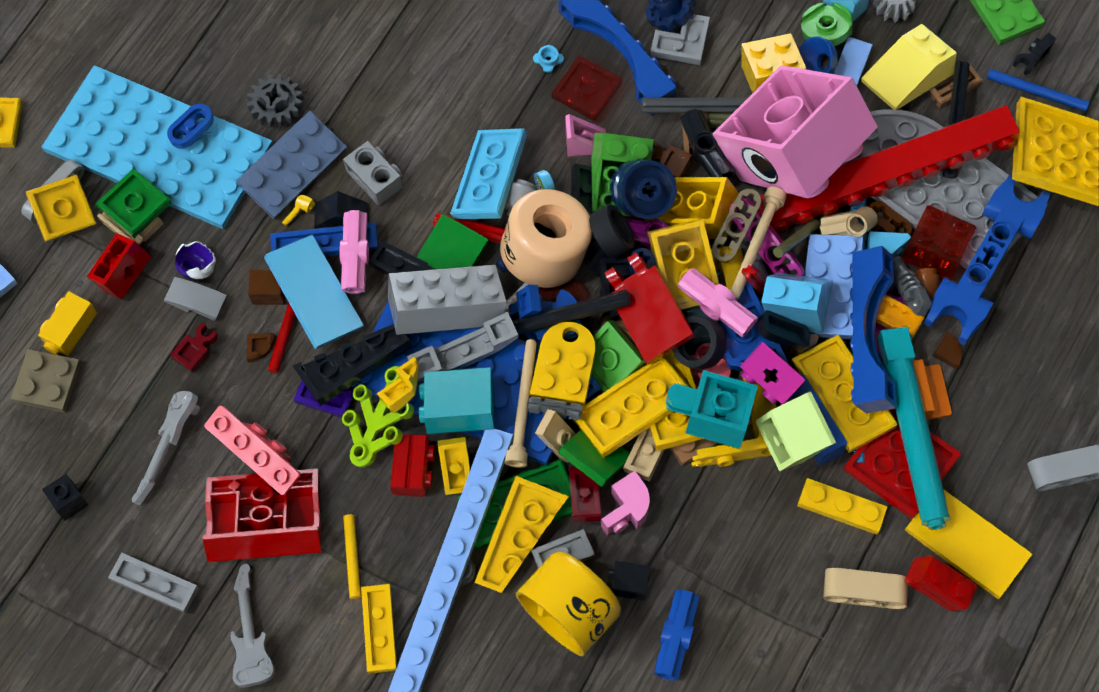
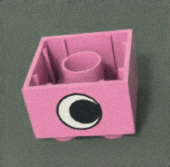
M781 65L712 134L740 181L766 188L778 187L784 190L785 193L811 198L819 195L828 187V178L844 162L854 159L862 152L863 142L878 126L852 77Z

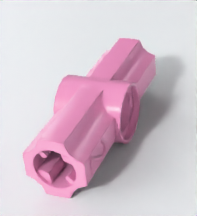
M350 210L344 213L343 240L340 241V263L342 264L341 290L349 294L365 292L366 264L369 262V242L367 240L368 216L367 213L359 210Z
M695 268L688 270L678 284V288L695 300L709 318L715 321H722L742 338L748 334L757 322L758 317L737 302L736 297L728 288L721 284L715 285Z

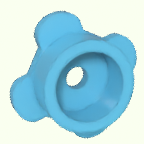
M546 45L540 48L539 52L533 56V61L536 64H540L544 72L549 73L553 71L557 64L563 63L564 57L562 54H558V50L554 46Z

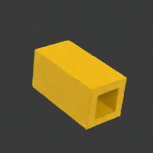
M68 291L65 297L57 302L55 311L49 320L44 321L40 328L38 336L44 343L43 347L54 355H57L59 352L68 357L97 315L93 305L89 301Z

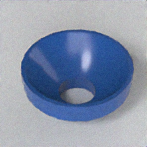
M811 37L804 41L799 48V52L806 70L833 74L837 66V52L832 42L822 37ZM827 54L829 57V64L825 69H823L821 66V60L823 56Z

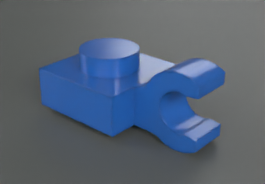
M527 285L516 293L517 301L509 305L510 317L519 314L521 319L541 312L542 297L539 294L538 285Z

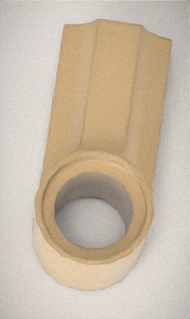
M861 207L855 211L824 216L821 218V234L862 236L877 224V214L870 207ZM858 217L863 220L864 226L859 223Z

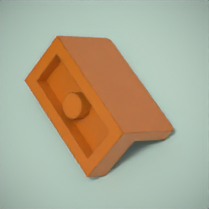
M923 359L914 360L913 364L927 420L950 417L952 411L941 366L939 364L924 366Z

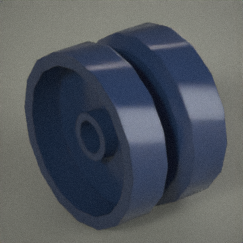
M630 160L624 163L613 174L610 183V195L615 207L623 214L634 218L653 219L667 213L674 204L677 194L676 180L672 172L663 163L653 160Z

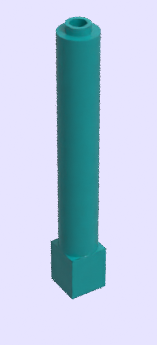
M908 327L881 330L876 342L882 365L887 373L896 381L897 408H895L921 523L923 526H928L929 530L941 529L950 520V515L913 364L915 354Z

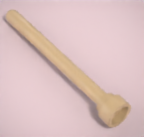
M768 187L763 197L765 209L731 289V292L736 297V301L739 300L747 281L742 274V269L747 268L748 264H754L775 211L783 207L787 198L785 191L778 187Z
M533 339L527 340L525 344L513 444L509 446V450L506 451L504 463L511 467L521 468L527 466L528 453L524 447L537 345Z

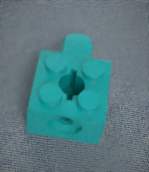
M703 370L698 389L673 384L667 392L665 405L670 411L690 416L686 434L740 449L758 385Z

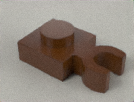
M653 141V147L657 149V153L652 155L651 160L663 163L672 172L674 177H684L694 157L670 144L665 151L658 142Z

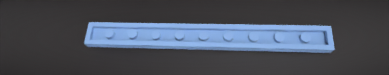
M497 429L485 430L388 692H421L504 467L506 451L512 445L513 434Z

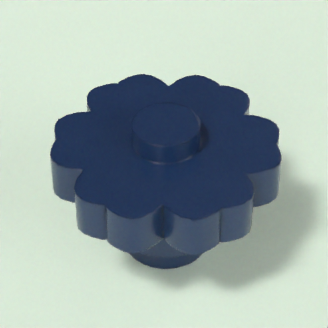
M648 0L650 5L645 9V13L652 26H657L660 31H673L677 25H685L693 16L691 9L696 6V1Z

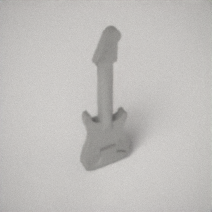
M180 391L173 395L164 424L158 432L162 438L144 479L141 480L136 493L132 497L133 503L140 505L155 485L154 481L170 445H177L186 419L190 414L194 416L198 414L200 406L196 405L198 400L196 394L190 391Z
M243 564L240 567L234 586V591L238 593L243 638H238L234 631L230 634L231 641L236 649L233 681L241 688L265 683L275 675L273 662L266 652L267 635L262 632L261 636L255 639L249 590L252 589L250 580L252 569L248 564Z

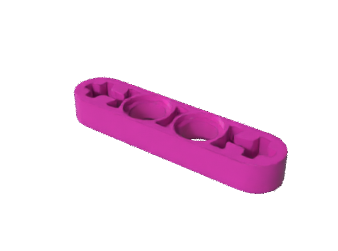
M741 199L744 202V206H755L751 200ZM759 210L755 216L757 220L752 222L745 236L750 243L753 238L752 229L755 225H758L762 216ZM738 218L732 219L738 228L743 231L745 227L744 222ZM769 225L758 252L774 274H788L785 266L781 269L777 267L788 258L790 261L786 264L788 269L791 271L795 269L798 272L796 275L805 276L803 266L791 251L783 255L780 260L770 258L769 248L780 245L783 240L773 227Z

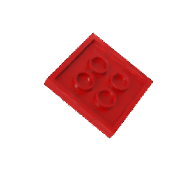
M889 409V412L898 424L895 409ZM898 424L895 429L858 448L844 466L843 471L912 520L919 510ZM930 432L942 481L961 453ZM864 451V463L856 462Z

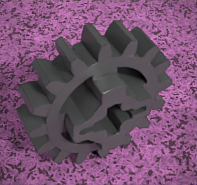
M278 74L276 79L268 75V80L265 82L259 78L260 85H252L253 93L247 94L249 101L247 106L249 111H251L252 118L254 120L258 119L261 126L267 122L269 128H273L274 123H278V126L283 128L284 121L292 124L291 117H299L298 109H303L304 107L302 103L303 95L298 83H292L291 77L283 80L281 74Z

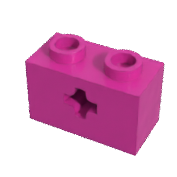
M761 342L739 366L744 370L741 376L751 384L756 382L765 389L761 394L772 404L779 401L783 405L805 381L800 374L764 342ZM766 368L770 371L774 368L777 370L774 374L777 379L774 382L772 380L764 381L766 375L763 371Z

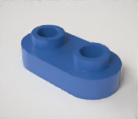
M195 104L186 110L167 130V136L171 145L178 149H184L192 145L212 126L214 117L211 109L205 104ZM204 118L202 122H197L198 119ZM186 135L185 138L178 139L180 136Z

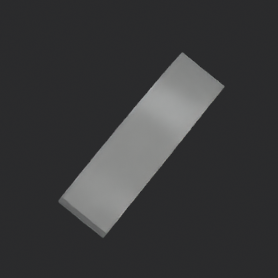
M506 312L483 322V328L434 349L431 345L407 356L408 360L415 357L419 362L418 382L424 381V372L463 369L489 357L516 340L519 335L509 313Z

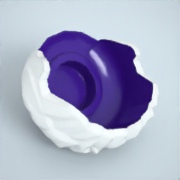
M198 241L188 245L182 244L176 252L175 267L182 276L190 279H203L212 274L216 258L214 253H211V249Z

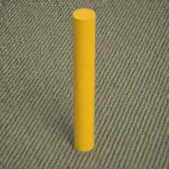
M352 514L343 516L349 598L359 599L361 598L355 517Z

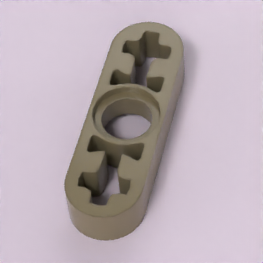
M744 189L738 194L712 246V253L717 261L727 263L736 256L761 205V197L757 191ZM752 195L754 197L753 202L756 205H750L746 211L747 215H751L750 218L747 219L743 214L735 213L736 209L741 212L744 207V202L741 199ZM738 218L744 222L745 227L742 232L733 233L730 231L728 225L732 219ZM725 232L729 237L739 240L737 243L732 240L729 245V250L732 253L725 254L722 257L719 255L720 250L717 247L718 245H725L727 237H722Z

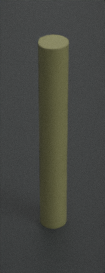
M814 218L773 250L774 256L777 258L782 257L820 227L819 220Z

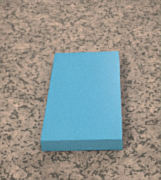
M524 128L478 130L450 213L454 219H498L502 217L528 135Z
M313 235L265 254L264 259L315 350L362 329L363 323L346 293L342 292L341 284Z

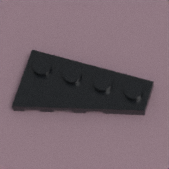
M394 324L365 335L360 342L355 344L348 342L341 345L340 350L328 355L324 352L314 356V361L304 365L300 362L293 365V368L318 404L322 406L413 345L406 334L396 335Z

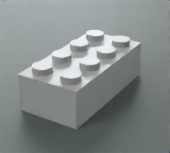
M496 265L389 273L388 300L396 335L484 327L483 322L504 314L506 310V299Z

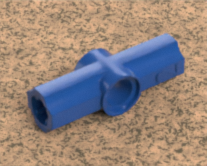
M675 590L669 617L665 620L660 639L661 648L655 665L654 675L660 678L676 681L679 679L685 651H688L694 628L692 623L699 602V596L693 592Z

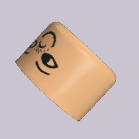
M541 189L523 195L511 209L501 239L500 253L505 266L516 278L529 285L550 288L567 283L579 271L592 239L593 232L590 227L589 213L574 197L558 190ZM540 223L550 228L555 233L556 238L546 237L541 234L534 224Z

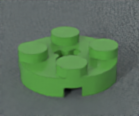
M818 3L810 7L802 17V35L805 40L811 37H822L828 39L836 46L844 42L853 32L850 11L838 3H833V6H825V3ZM823 23H825V24H827V25L830 24V23H832L831 26H829V27H823V26H822Z

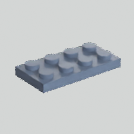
M309 111L236 180V184L272 219H275L346 150L347 146Z

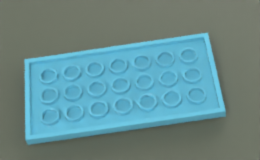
M94 65L42 145V149L44 152L64 161L73 159L83 166L85 170L115 183H118L134 168L170 198L172 202L169 205L170 207L224 230L246 193L236 184V180L273 146V142L270 139L213 116L212 126L192 145L184 149L175 148L168 139L167 130L191 106ZM204 118L198 119L197 122H202ZM182 135L178 139H183L186 135Z

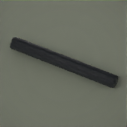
M958 61L955 66L948 126L964 121L970 69L968 62ZM958 168L943 170V177L956 178Z
M622 290L513 320L512 322L518 335H523L552 327L558 323L570 322L629 306L632 303L631 295L627 290Z

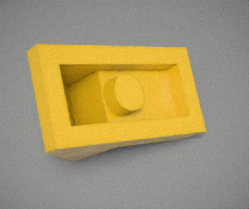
M466 438L438 441V450L445 495L462 493L470 473Z

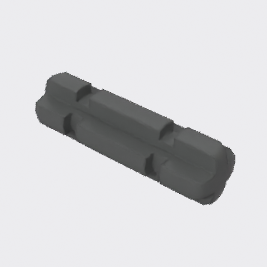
M531 396L528 402V411L531 413L539 414L541 411L545 415L549 409L556 411L561 418L569 416V419L580 420L582 417L583 406L578 403L568 405L566 401L545 398L544 401L541 400L542 397Z

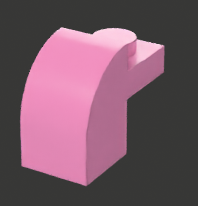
M633 471L612 485L611 495L620 507L601 519V528L607 536L612 532L618 534L629 526V521L638 529L647 518L650 502L649 492L638 474Z

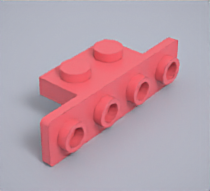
M219 406L205 423L204 427L281 495H286L301 476L300 472L289 464L292 458L285 453L287 448L275 439L271 441L266 436L267 431L261 425L255 422L253 424L241 422L224 406Z

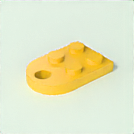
M562 322L547 330L541 340L530 397H542L543 400L548 398L566 401L567 404L578 403L585 406L596 354L594 338L586 327L575 322ZM573 331L578 334V338L574 342H567L563 339L564 334Z

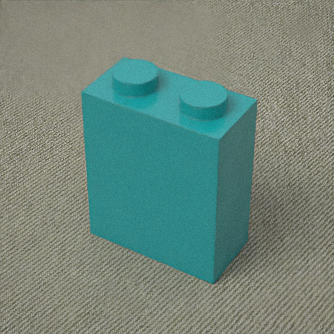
M491 367L424 372V383L419 384L420 400H424V406L419 407L420 423H425L427 434L494 429V384Z

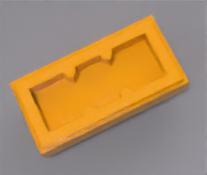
M885 295L879 308L876 323L888 329L908 327L912 341L925 316L915 315L908 306Z

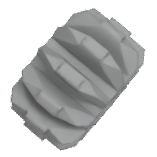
M873 0V7L877 8V15L884 14V21L892 18L894 23H896L899 18L905 21L908 15L914 12L917 0Z

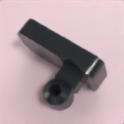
M769 310L758 317L759 334L767 340L780 344L784 354H788L790 348L801 353L809 347V329L806 325Z

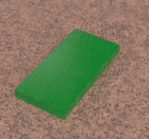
M562 459L548 463L547 466L543 465L515 475L569 496L551 522L572 515L570 479ZM515 476L497 483L475 543L476 550L489 545Z

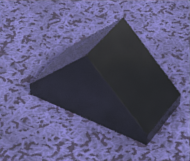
M337 191L315 203L314 228L343 226L345 212L359 210L367 213L368 204L366 201Z

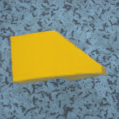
M415 357L397 368L396 372L399 378L377 393L381 402L393 414L415 396L419 373V362Z

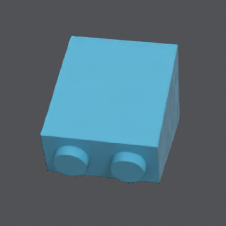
M776 273L767 276L761 302L764 311L769 310L804 324L808 327L809 331L823 333L833 280L786 273Z

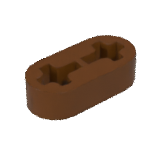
M876 201L870 204L869 207L876 213L879 211L883 212V216L877 218L878 221L874 229L878 232L895 233V228L899 229L902 227L904 231L900 233L911 235V222L883 201Z

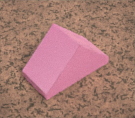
M571 114L566 115L568 156L592 155L594 134L606 133V129Z

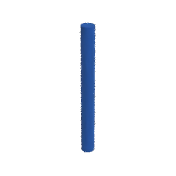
M993 69L989 70L987 79L1085 112L1089 105L1088 101Z

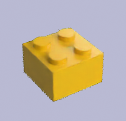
M791 33L742 44L741 66L752 93L781 65L806 69Z

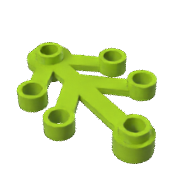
M393 366L385 372V381L387 383L385 387L399 378L396 372L399 366ZM361 384L355 387L353 397L360 401L367 424L364 436L360 427L361 416L359 413L347 410L342 416V422L349 427L354 443L350 450L351 462L355 466L366 467L373 464L378 451L401 442L403 438L402 431L390 425L401 419H409L413 415L414 407L412 404L406 403L394 414L392 412L386 414L388 408L379 400L374 410L371 400L372 391ZM406 406V411L402 414V410ZM386 428L383 437L375 440L377 433ZM395 432L394 438L391 439L392 433Z

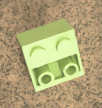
M811 392L769 411L755 421L779 471L804 463L836 443Z

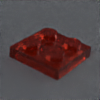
M578 55L551 95L556 101L596 121L621 86L622 78Z

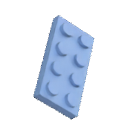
M810 234L805 276L833 280L823 333L809 331L819 334V338H832L836 335H839L841 339H851L853 337V326L850 321V314L853 312V302L850 297V289L853 287L850 264L852 263V252L863 250V236Z

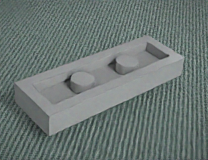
M124 553L120 554L108 577L112 582L185 614L199 589L197 585Z

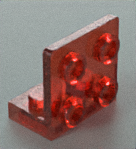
M927 205L902 258L904 262L920 269L935 268L940 278L944 279L946 277L952 280L976 226Z

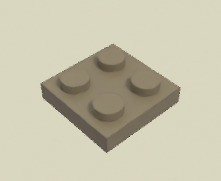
M27 349L10 399L13 403L65 413L82 363L79 359Z

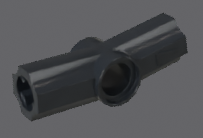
M693 109L687 111L686 114L681 116L680 121L692 147L694 160L704 167L710 177H727L730 179L735 175V170L717 145V141L710 131L702 110ZM701 146L708 147L709 149H702Z

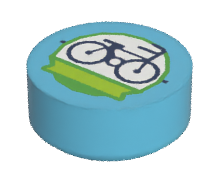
M542 170L534 174V181L538 190H555L553 179L547 171Z

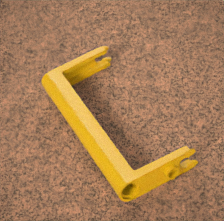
M729 246L717 248L720 250L719 255L722 257L725 254L732 253L729 250ZM741 247L734 259L727 263L717 261L712 253L715 269L720 274L721 284L730 291L744 260ZM763 372L766 375L764 381L771 380L770 373ZM757 382L754 384L758 385L750 414L755 439L742 441L740 449L728 445L696 450L697 455L693 456V461L695 462H692V467L718 464L719 467H725L734 464V461L771 455L755 421L777 408V404H772L761 394L765 389Z

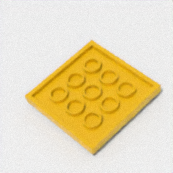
M1021 97L1016 107V125L1020 134L1018 142L1014 146L1012 180L1099 206V121Z

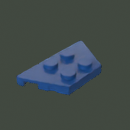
M746 281L737 302L759 317L764 311L751 284ZM717 321L723 327L727 337V347L723 358L728 369L743 370L739 366L761 342H764L789 365L780 344L767 340L759 334L757 322L748 334L742 338L722 321ZM766 368L763 372L775 373L777 370L774 368L770 371Z

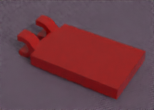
M634 253L627 259L635 270V274L624 280L621 273L617 272L614 267L604 272V274L615 289L612 293L627 290L630 293L632 303L629 306L616 310L645 363L650 365L695 337V334L658 268L653 266L648 269L644 259L638 253Z

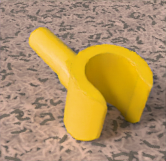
M306 195L298 196L293 211L282 223L287 227L299 215L301 210L310 213L315 205L313 199Z

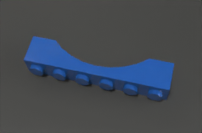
M558 0L559 12L573 28L598 35L620 51L633 73L636 87L635 98L640 104L643 98L676 97L677 85L670 75L666 76L661 70L658 61L653 57H649L642 43L632 38L626 25L622 22L619 23L615 19L612 10L607 5L604 6L599 0Z
M883 246L852 252V263L850 264V273L853 280V287L850 289V297L853 302V312L850 314V321L853 326V337L850 341L853 351L851 374L854 378L851 398L854 405L864 413L897 408L896 381L887 373L876 349L875 327L877 315L886 292L894 282V256Z

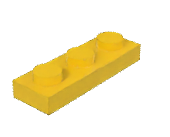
M809 478L806 479L797 505L803 509L876 535L880 531L887 510V506Z
M390 584L361 587L368 674L396 671L397 662Z

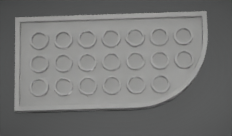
M893 109L871 111L870 113L878 128L863 142L862 152L854 159L844 162L842 165L944 127L925 116L909 111H894ZM986 158L981 160L972 159L958 168L957 177L954 179L944 178L942 170L932 178L926 179L923 177L915 180L914 183L907 187L900 188L898 186L890 189L885 195L879 197L871 196L876 201H883L911 222L912 228L967 269L994 223L993 220L982 215L994 191L1009 175ZM1017 181L1015 182L1013 191L1018 199L1031 202L1038 198V196ZM1016 234L1005 255L1023 235ZM995 235L998 239L1005 240L1003 236ZM986 257L982 264L987 266L990 258Z

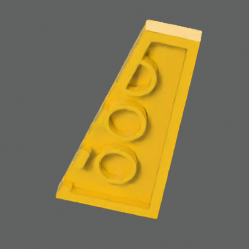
M515 476L474 583L502 593L569 496Z

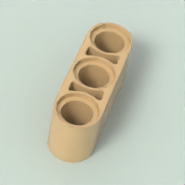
M828 568L825 570L823 598L826 601L904 609L907 607L908 584L905 583L906 576Z

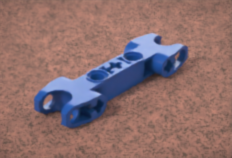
M1012 174L994 191L982 215L993 220L994 223L958 284L944 277L935 292L928 316L924 322L925 325L931 328L941 316H955L962 325V332L958 340L962 345H965L970 337L980 329L994 302L981 295L1014 237L1019 233L1028 239L1032 238L1045 214L1047 201L1051 194L1044 190L1034 201H1021L1014 194L1013 188L1016 181L1012 180ZM995 235H1001L1005 240L998 239ZM989 257L990 260L987 266L982 264L983 260ZM971 276L978 277L981 282L973 281Z

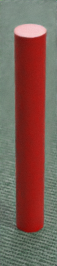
M289 302L268 367V371L274 374L279 372L296 316Z

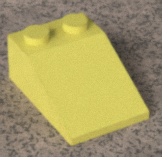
M921 24L904 34L861 78V82L896 111L952 76L955 71L957 52Z

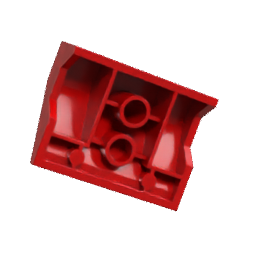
M318 468L297 470L301 476L286 495H281L258 474L207 478L205 496L207 526L206 535L202 537L207 562L321 553L322 531Z

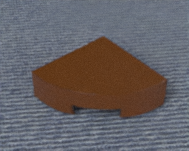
M946 332L933 357L955 369L958 368L961 362V347L956 338L949 332Z
M274 333L247 334L248 363L262 359L271 351L275 343L276 336Z

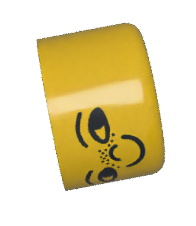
M561 551L551 554L516 592L518 601L527 613L557 642L578 656H584L617 620L621 613L620 603L610 588L585 564L572 555Z

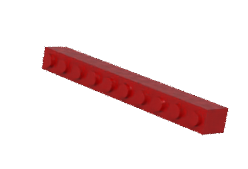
M1008 105L841 165L828 178V187L819 195L804 198L786 193L785 203L783 207L775 211L770 225L776 233H781L791 225L797 223L806 224L816 216L833 214L839 208L846 205H858L865 198L873 195L879 197L895 187H907L917 179L923 177L926 179L932 178L947 168L956 169L969 160L984 159L991 152L1009 150L1018 142L1020 131ZM765 194L760 195L761 205L759 211L762 214L765 209L763 200Z

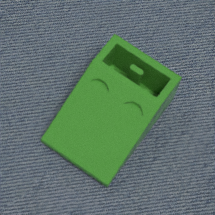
M610 133L594 134L591 157L592 212H596L608 204L615 206L610 195V183L613 174L619 166L630 160H651L654 139Z

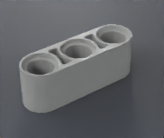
M1099 444L1040 457L1027 463L1036 491H1046L1099 479Z

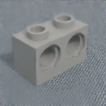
M367 141L346 156L343 161L346 172L379 206L403 188L401 181L402 173L395 164L390 165L385 160L386 156L378 146L374 148ZM366 161L372 162L369 165H362ZM380 179H389L385 183L378 182Z

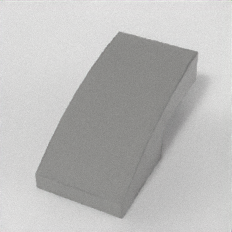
M174 277L163 302L186 312L191 310L215 321L226 295L201 284Z

